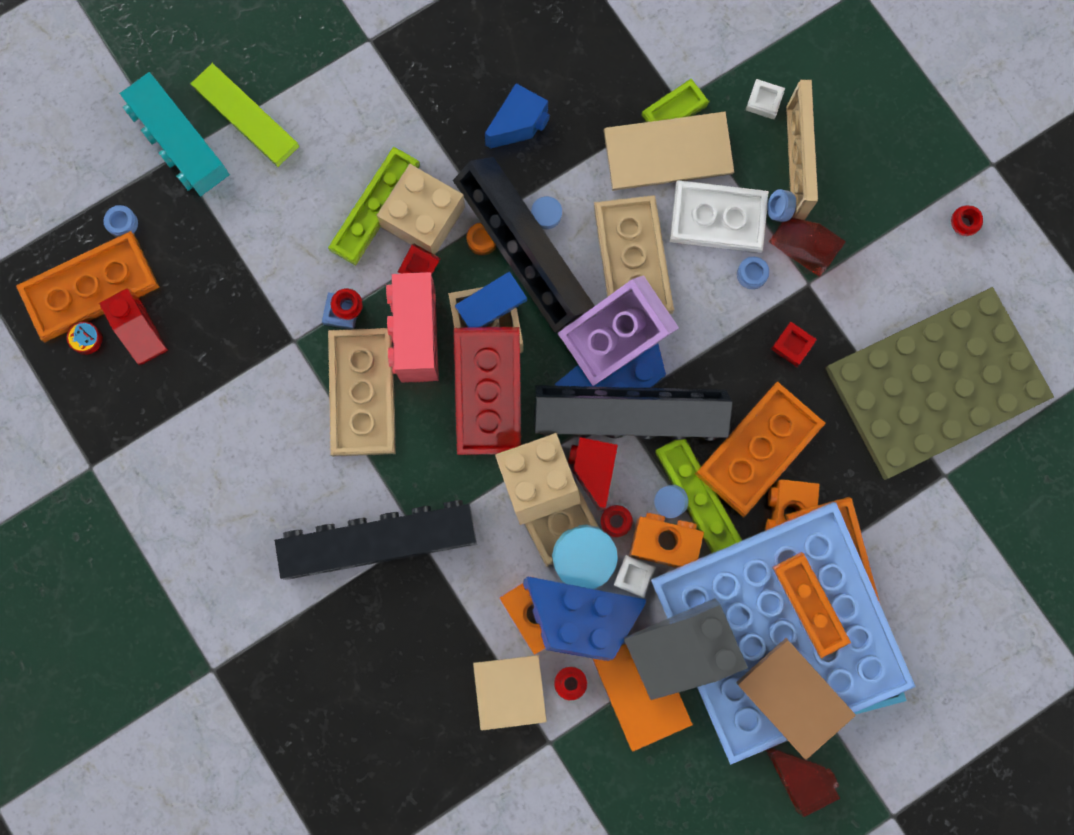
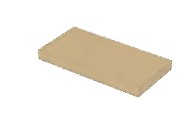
M800 80L786 106L790 191L796 197V210L792 216L793 222H804L818 201L812 80Z
M726 112L604 128L612 191L677 182V180L688 181L732 175L734 173Z
M655 195L594 202L607 297L630 280L644 275L669 314H673L674 307Z
M388 329L328 330L330 455L335 457L396 454L394 374L388 362V348H393L391 335H388Z

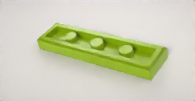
M213 63L190 83L206 101L277 167L299 148L298 142Z
M393 146L328 246L329 251L356 266L381 227L377 218L381 207L408 165L411 164L419 168L420 161Z
M686 439L674 440L657 449L655 453L672 484L680 486L687 493L689 503L686 510L694 524H697L696 528L704 532L703 540L710 553L712 554L742 541L716 493L695 475L701 466Z

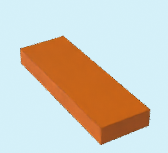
M803 552L772 567L820 658L851 643Z

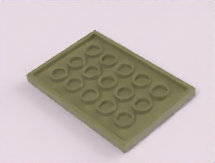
M993 287L836 361L825 368L884 480L1054 398L1052 391Z

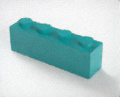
M150 72L119 93L127 103L122 108L133 122L140 120L145 127L140 129V131L151 145L158 142L162 147V150L158 152L170 168L174 165L177 166L181 171L177 177L188 191L194 188L201 197L230 175L220 159Z

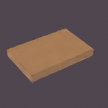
M787 638L780 642L736 682L805 760L856 716Z

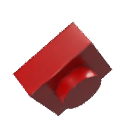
M413 243L397 272L400 274L431 272L432 275L441 258Z
M790 322L771 350L798 367L817 339Z

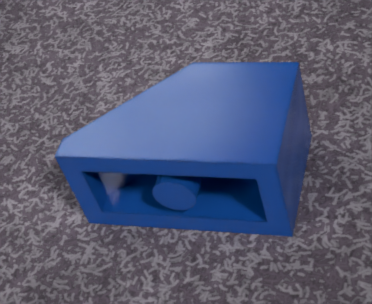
M516 83L485 132L486 146L495 148L533 138L537 130L542 131L550 118V114H548V101Z

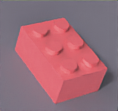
M431 272L392 274V284L386 286L387 303L390 304L391 312H393V316H387L388 335H391L392 343H394L393 348H388L389 367H392L393 374H397L401 383L439 381L436 289Z

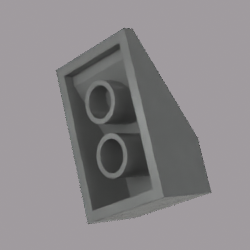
M716 598L624 637V641L650 700L713 683L748 668L722 607Z

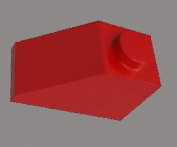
M126 288L99 303L113 331L139 366L168 351L140 298L130 289Z
M580 437L578 446L571 445L568 463L574 464L573 474L597 510L604 511L607 506L618 445Z

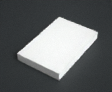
M677 180L669 242L761 253L764 245L769 191Z

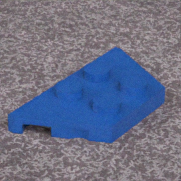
M657 343L594 386L579 365L556 382L554 386L652 388L666 376L659 344Z
M529 576L523 580V586L525 590H529L535 607L532 611L536 622L541 627V637L546 650L603 661L614 659L624 642V637L628 635L646 604V599Z

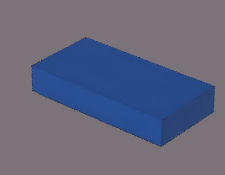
M509 271L457 303L455 308L468 328L486 327L526 302L527 297Z

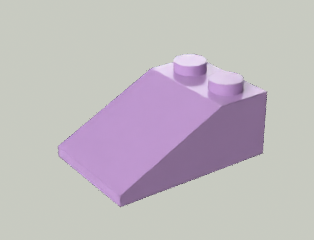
M643 275L630 280L558 332V335L594 386L678 330L679 327Z

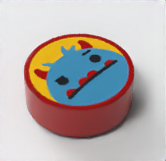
M78 322L69 329L67 342L73 350L80 354H92L102 344V333L89 322Z

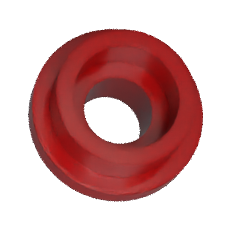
M961 206L951 216L952 228L962 236H972L982 228L983 215L974 206ZM962 218H967L970 226L965 225L962 222Z
M344 288L338 290L332 296L330 305L336 317L342 320H351L360 314L363 302L361 296L355 290ZM344 301H352L353 305L350 309H342Z
M613 505L604 510L601 515L600 524L605 533L611 537L618 538L626 535L631 530L633 518L627 508ZM619 516L622 519V525L617 528L613 527L610 523L611 517Z
M565 667L555 677V690L563 699H579L587 689V678L580 669ZM569 677L577 680V686L573 690H568L564 684L565 680Z

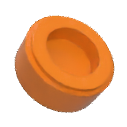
M481 222L470 227L467 232L469 249L477 255H488L493 252L496 244Z

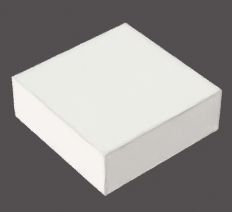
M756 79L746 111L775 119L785 88Z
M625 555L613 586L644 598L656 567Z

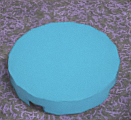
M585 524L568 529L562 533L555 543L552 560L555 571L564 583L596 589L606 583L615 572L618 556L617 548L607 533L599 527Z

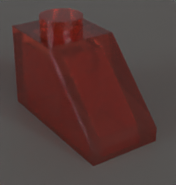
M793 217L786 222H782L769 240V243L819 277L846 242L819 223Z
M775 748L766 750L796 812L803 817L840 799L836 788L839 787L838 781L829 768L825 770L823 766Z

